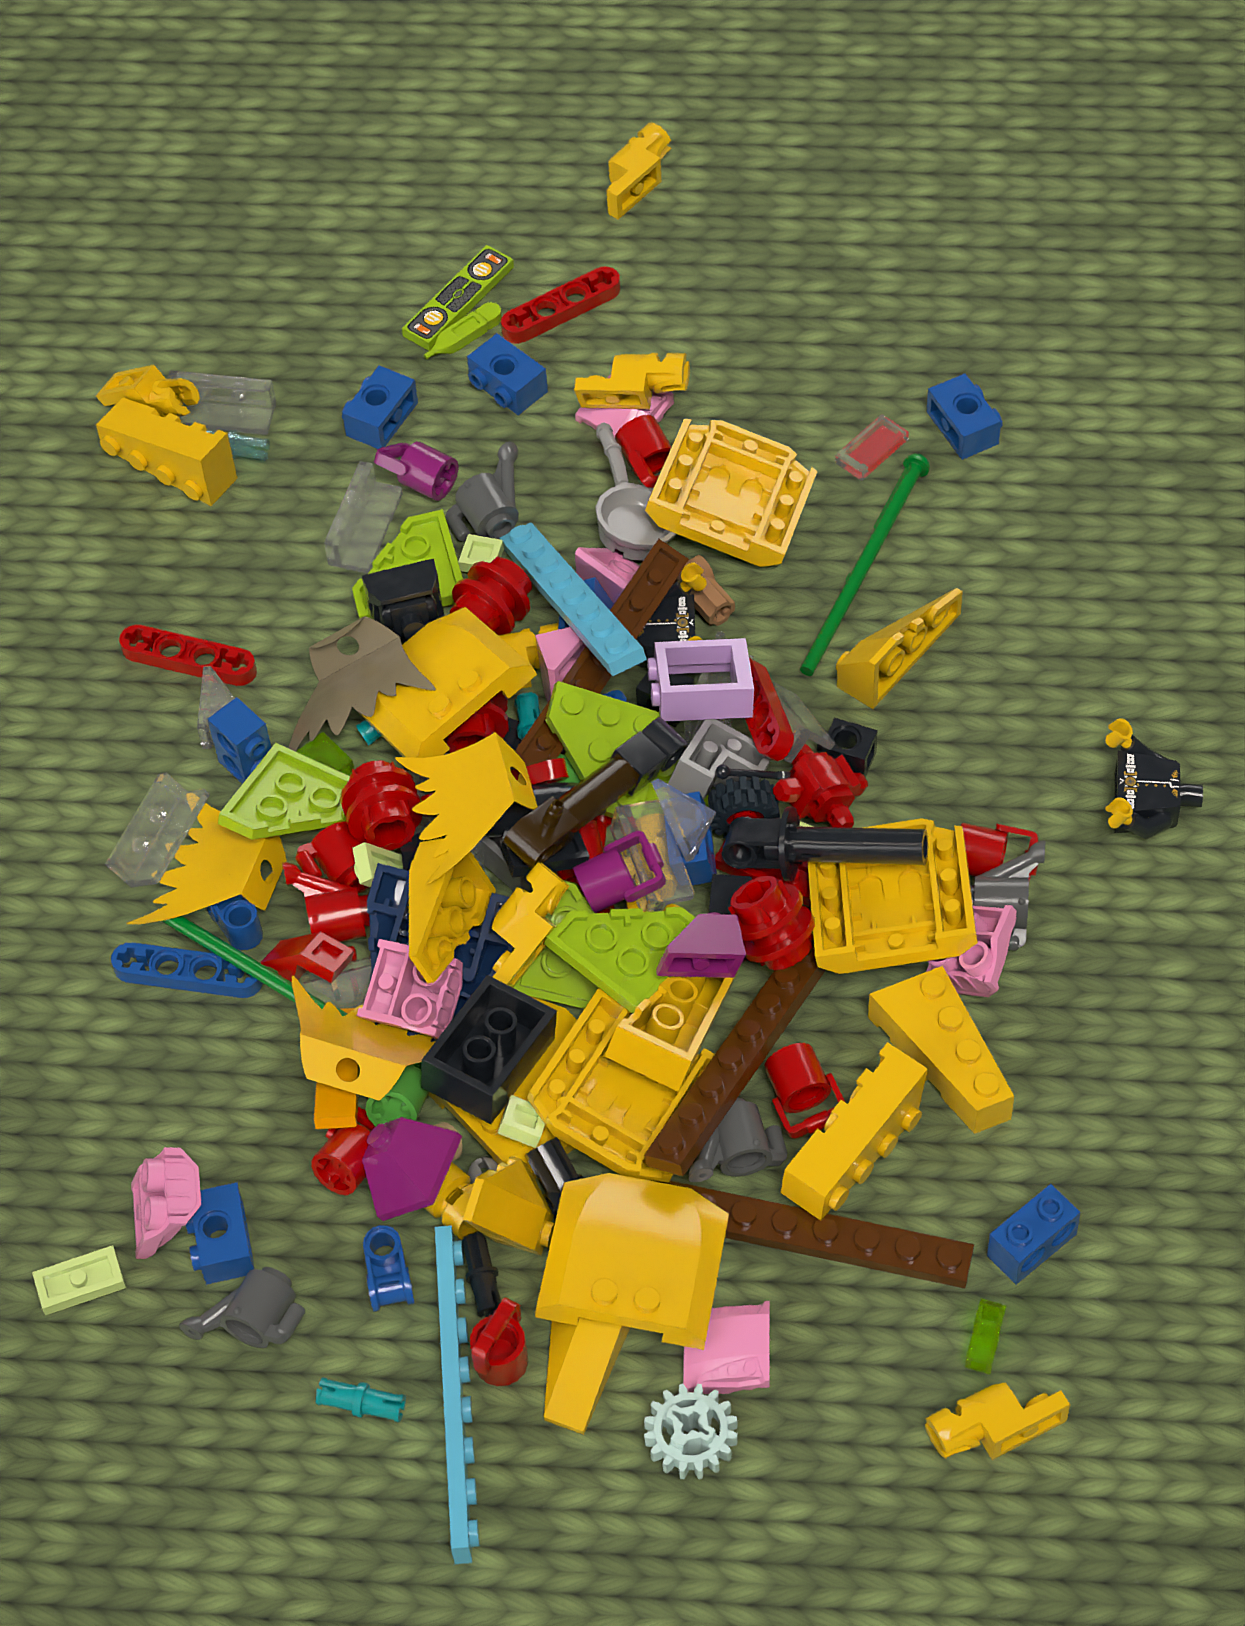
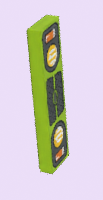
M486 245L402 328L403 337L430 351L438 335L443 330L465 317L514 268V260Z

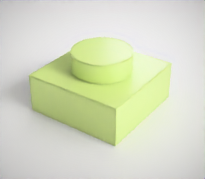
M468 534L458 561L460 570L468 572L476 562L484 561L490 563L497 556L501 558L504 550L503 540Z
M511 1095L506 1104L497 1133L536 1148L545 1123L529 1101Z

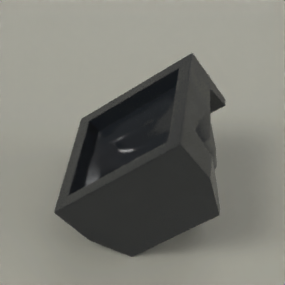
M434 558L361 575L370 618L392 630L400 637L403 643L408 641L429 622L445 616Z

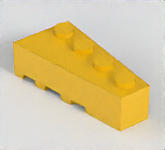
M122 398L96 424L100 445L106 453L111 456L117 455L128 461L135 469L139 471L145 470L156 476L163 484L167 486L172 485L182 490L192 500H200L212 506L238 479L227 432L217 430L214 434L206 432V426L194 422L191 426L185 425L181 422L179 416L171 413L165 418L161 417L155 408L126 398Z
M667 977L649 999L645 998L628 1019L624 1018L616 1026L604 1057L679 1092L735 977Z
M943 966L869 994L868 1018L877 1028L880 1026L890 1037V1042L894 1047L928 1068L925 1081L929 1080L941 1093L940 1097L974 1134L1011 1120L1014 1095Z
M888 1042L879 1052V1057L881 1058L876 1070L871 1072L866 1068L856 1080L857 1087L853 1091L849 1103L847 1104L840 1100L831 1111V1115L824 1127L826 1132L823 1133L817 1129L784 1170L781 1194L819 1220H822L831 1209L837 1211L846 1201L850 1192L849 1189L856 1182L862 1184L871 1174L875 1161L880 1156L883 1158L889 1156L895 1148L901 1133L904 1130L907 1132L912 1131L921 1118L922 1112L919 1110L928 1068Z

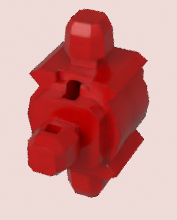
M804 742L794 743L788 753V757L793 765L790 771L791 777L780 779L773 788V793L777 800L789 802L791 807H795L799 820L808 816L810 819H814L815 823L828 821L832 827L852 828L854 818L849 807L855 800L854 796L862 795L867 789L868 781L861 773H854L843 755L835 759L828 755L827 752L814 753Z

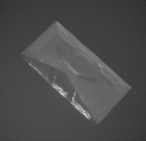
M203 666L197 730L203 749H211L214 746L207 719L235 699L211 666Z
M656 779L652 781V785L685 861L689 862L695 858L715 817L716 811L664 781Z
M371 957L350 962L332 983L313 973L304 974L301 976L304 989L325 1003L331 1002L339 1009L356 1008L364 1003L369 988Z

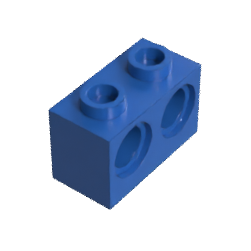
M236 697L207 720L219 763L243 784L272 747L266 723Z
M1050 1184L990 1233L987 1257L1017 1285L1077 1235L1081 1212Z

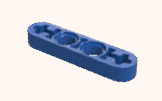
M124 943L119 945L111 955V963L116 977L127 983L237 998L254 996L263 985V983L252 976L246 978L244 983H238L237 978H242L245 972L214 953L140 943ZM131 958H136L137 962H132L129 968L124 967L123 963H128ZM165 961H175L179 964L177 970L169 975H163L157 971L159 965ZM145 966H149V971H146ZM203 966H212L217 969L215 975L207 980H201L195 976L197 970ZM228 969L229 974H225L224 970Z

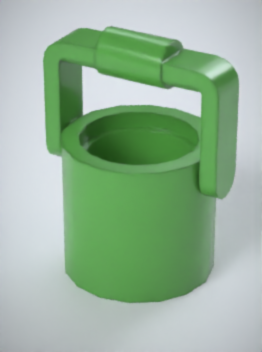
M422 1062L406 1066L393 1088L381 1100L368 1098L366 1113L374 1126L401 1117L417 1121L429 1091L421 1088Z

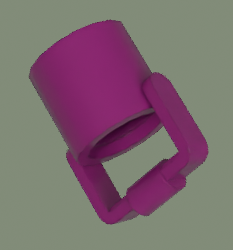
M418 441L411 445L398 443L379 448L374 458L375 464L397 474V480L400 484L437 501L443 499L450 492L459 469L456 458Z
M635 831L606 845L603 849L604 853L573 867L581 889L594 913H598L625 899L627 902H633L662 888L666 884V877L662 871L664 867L662 857L656 844L649 843V840L642 831ZM641 843L643 857L649 870L653 871L656 877L636 886L620 852Z

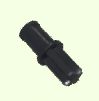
M475 1232L464 1236L462 1239L469 1270L465 1277L466 1282L470 1283L472 1287L477 1316L483 1317L485 1315V1317L494 1314L501 1303L496 1280L499 1273L498 1268L492 1266L485 1236L481 1232Z

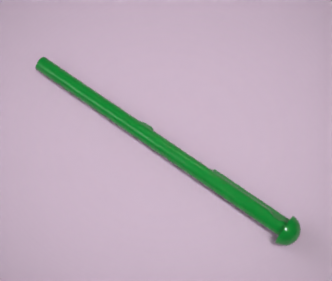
M914 453L904 459L903 465L905 469L879 515L871 537L852 572L846 577L843 589L800 667V671L804 675L812 676L916 481L919 477L928 475L930 464L924 455Z
M184 916L163 920V923L296 1003L292 982L279 975L278 971L259 963ZM307 992L315 1003L323 1009L326 1003ZM337 1008L342 1016L347 1015L346 1012Z

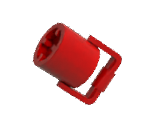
M642 415L625 423L616 433L615 439L620 444L621 451L635 476L639 477L642 484L647 488H654L659 475L655 476L654 474L662 471L672 446L655 417L652 415Z
M963 822L961 824L965 838L969 876L973 877L1004 863L1009 832L1031 837L1028 850H1025V853L1029 851L1034 843L1039 841L1038 834L1031 830L996 824L995 829ZM1038 865L1029 873V884L1031 875L1036 876Z
M795 1043L785 1046L774 1052L764 1064V1069L777 1095L772 1101L788 1136L791 1138H799L807 1133L811 1135L817 1129H824L834 1108L821 1111L792 1127L784 1111L799 1113L812 1109L828 1098L831 1088L838 1103L840 1100L845 1102L832 1073L825 1075L813 1047L808 1043Z
M359 1106L357 1122L362 1124V1126L357 1124V1127L328 1129L325 1137L329 1140L315 1154L311 1161L312 1170L320 1183L330 1191L340 1195L352 1194L366 1178L362 1158L369 1145L367 1138L370 1131L376 1126L368 1119L366 1111Z
M506 1297L503 1298L493 1315L480 1320L476 1324L470 1336L474 1369L479 1378L487 1384L497 1387L508 1386L517 1382L525 1374L528 1366L525 1333L519 1323L522 1319L520 1305Z

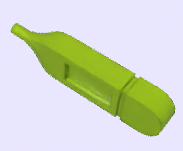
M493 302L483 304L475 312L469 313L438 335L433 348L423 355L424 358L427 360L433 355L455 353L488 332V330L493 329L501 323V307Z

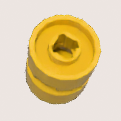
M451 1162L434 1204L424 1207V1209L433 1217H442V1224L444 1226L452 1225L453 1234L462 1240L464 1236L478 1231L463 1220L474 1183L471 1184L470 1176L455 1163Z

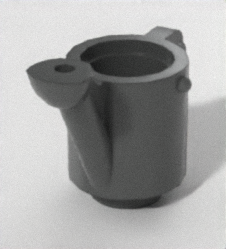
M506 442L499 448L497 453L499 462L494 474L481 473L472 476L459 487L456 493V504L446 513V522L458 541H466L468 534H470L462 521L463 516L467 518L478 536L499 539V537L508 534L515 528L519 517L515 504L514 462L518 457V448L515 443Z
M1045 840L1034 843L1027 853L975 876L974 886H971L973 906L1004 908L1005 905H1012L1017 911L1016 923L1012 930L1013 933L1008 950L1011 951L1018 950L1026 942L1029 873L1039 863H1044Z
M737 1098L701 1150L699 1160L692 1164L689 1171V1181L701 1182L709 1179L713 1175V1169L717 1164H720L722 1173L733 1177L750 1175L767 1166H780L788 1154L781 1128L777 1125H772L764 1130L758 1106L753 1102Z
M263 1267L262 1270H249L237 1289L201 1316L185 1319L179 1324V1327L184 1334L196 1340L202 1339L205 1332L217 1327H223L233 1337L247 1345L256 1348H266L270 1342L282 1344L291 1338L305 1314V1309L301 1305L293 1303L296 1294L291 1288V1280L277 1269Z

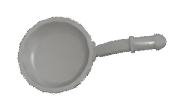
M601 423L596 428V435L604 447V454L609 459L615 487L603 493L595 507L599 537L605 547L613 553L616 548L624 552L623 558L644 560L658 538L668 544L677 534L658 527L645 511L654 488L628 483L621 446L613 435L612 427L607 423Z

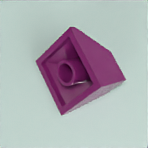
M403 1117L384 1124H378L367 1138L369 1145L362 1158L377 1217L385 1221L433 1205L463 1136L456 1131Z

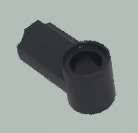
M557 1137L525 1154L545 1192L543 1196L554 1215L555 1221L564 1182L584 1178L581 1174H577Z

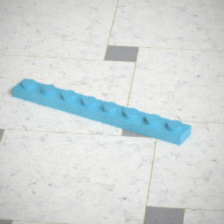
M532 522L517 526L508 534L499 537L500 540H503L504 551L524 570L530 581L612 676L647 660L643 647Z
M452 1225L435 1227L451 1550L454 1563L465 1564L472 1563V1547H479L480 1540L478 1520H470L469 1505H477V1488L475 1478H468L467 1464L475 1463L473 1437H466L465 1423H472L473 1415L471 1396L463 1397V1383L470 1382L469 1357H461V1343H468L466 1317L459 1318L458 1304H466L464 1278L457 1279L456 1266L464 1265L462 1240L454 1241Z

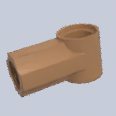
M697 555L688 560L686 565L694 562L704 569L701 576L706 579L707 584L701 591L690 589L691 594H694V606L709 625L716 624L718 626L727 621L731 613L735 611V602L715 581L713 571L708 562L702 556ZM680 572V574L678 575V577L676 578V580L674 581V583L677 582L678 580H682V578H681V572Z

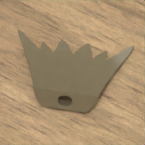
M364 616L309 647L311 663L319 683L297 722L289 749L296 752L308 732L312 742L326 720H328L332 732L335 735H339L352 707L359 713L372 717L375 711L378 691L388 696H396V683L427 690H436V688L410 661L402 647L400 637L381 623ZM349 636L356 639L359 643V650L353 655L341 653L337 648V642L340 638Z

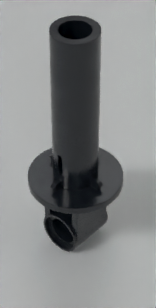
M787 806L783 811L781 819L750 817L734 819L728 829L722 849V857L728 865L737 869H780L784 881H794L799 864L801 866L802 862L926 865L928 858V833L926 829L800 826L797 809Z

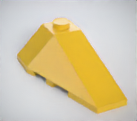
M958 588L953 589L861 640L850 652L845 651L836 664L837 688L874 709L961 614L963 591Z
M444 838L420 842L409 869V958L427 983H435L454 959L456 947L466 944L470 939L469 931L473 926L482 924L491 894L496 891L471 851L448 872L426 885V882L438 869L448 853L446 852L436 858L432 857Z
M512 1156L508 1158L507 1164L502 1162L498 1164L496 1171L488 1170L476 1177L463 1220L494 1242L542 1256L544 1246L550 1247L555 1225L552 1222L554 1215L528 1165L520 1158Z
M580 1317L577 1326L551 1321L544 1407L545 1421L583 1435L585 1434L630 1327Z

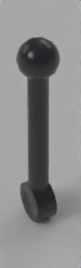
M724 764L719 765L715 770L716 776L722 780L727 779L729 776H746L749 778L756 776L775 780L791 777V772L731 769Z

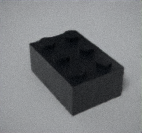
M487 975L422 1058L421 1088L492 1124L507 1104L510 1096L516 1092L554 1041L557 1010Z

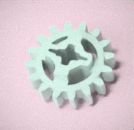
M679 1384V1395L673 1396L668 1390L663 1391L664 1404L653 1401L651 1403V1413L654 1416L645 1417L644 1420L645 1429L649 1431L644 1434L645 1445L653 1447L650 1450L652 1461L655 1462L664 1458L663 1471L668 1473L675 1466L679 1468L680 1479H685L688 1470H694L697 1478L702 1479L703 1468L709 1467L713 1472L717 1473L719 1471L718 1459L730 1461L732 1452L729 1446H737L738 1433L733 1431L738 1428L737 1416H729L731 1413V1403L725 1401L718 1404L719 1391L713 1390L708 1396L703 1395L702 1384L696 1385L694 1393H688L684 1384ZM713 1417L720 1427L719 1436L715 1433V1429L710 1426ZM663 1427L667 1428V1433L672 1436L669 1446L662 1436Z

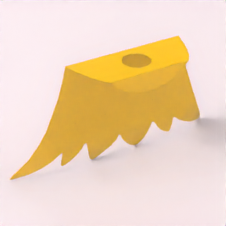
M496 732L473 745L450 754L426 758L395 757L405 768L429 778L416 785V789L424 792L435 791L430 797L412 808L414 812L420 814H439L422 831L419 839L431 840L447 835L432 857L436 858L446 852L448 853L438 869L426 882V885L440 878L460 862L486 835L514 801L528 809L534 810L538 807L525 762ZM510 767H514L520 772L518 781L512 775Z
M188 792L192 809L203 828H187L186 830L189 836L198 843L170 846V853L185 866L163 872L155 877V880L161 884L177 889L153 900V903L167 905L126 924H146L172 919L238 895H242L251 904H254L255 907L266 910L282 873V862L287 861L280 836L252 840L218 824L221 811L211 807L194 794ZM263 860H267L273 870L265 881L260 871Z
M292 975V988L301 1030V1059L306 1078L379 1101L393 1088L405 1067L422 1062V1058L436 1042H431L433 1037L417 1034L408 1036V1030L385 1024L375 1025V1022L356 1016L358 1008L362 1009L363 1005L356 1007L345 1016H342L331 1002H327L323 1009H321L295 976ZM343 1058L355 1060L360 1067L358 1078L352 1082L343 1081L337 1075L336 1066Z

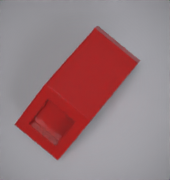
M322 932L281 940L260 963L278 971L279 975L292 982V975L299 980L308 970L332 983L352 961L354 950Z

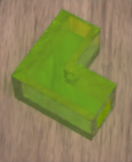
M324 732L316 736L312 742L309 741L296 751L348 776L352 774V769H354L353 760Z
M980 1298L974 1320L973 1333L966 1355L965 1368L991 1375L1004 1328L1007 1305Z

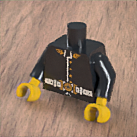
M691 562L682 569V580H678L671 586L636 640L643 647L647 660L648 658H654L655 642L702 640L699 636H695L694 594H691L690 590L701 591L707 584L706 579L701 576L704 569L698 564ZM647 660L637 665L641 668H647Z
M1119 718L1108 725L1109 730L1113 732L1106 736V744L1112 748L1121 745V751L1118 750L1114 772V800L1105 807L1107 812L1113 814L1108 819V824L1111 828H1114V833L1132 832L1144 839H1149L1169 828L1177 826L1181 806L1202 807L1203 784L1181 783L1179 762L1170 760L1148 748L1132 735V727L1125 719Z

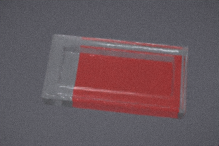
M881 414L835 455V463L863 481L908 441L909 431Z

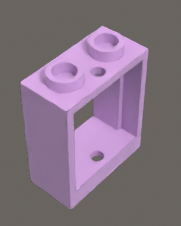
M746 638L655 642L654 658H648L647 660L648 680L656 682L651 683L652 706H659L660 717L664 721L753 717L754 685ZM730 671L732 682L670 686L669 674Z

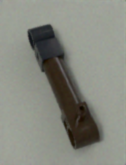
M661 717L656 718L642 732H638L616 748L610 760L558 799H555L553 796L532 812L521 818L508 831L503 842L530 869H533L537 862L545 863L549 858L567 846L574 834L627 793L633 796L654 780L660 770L663 772L673 766L681 758L689 744Z

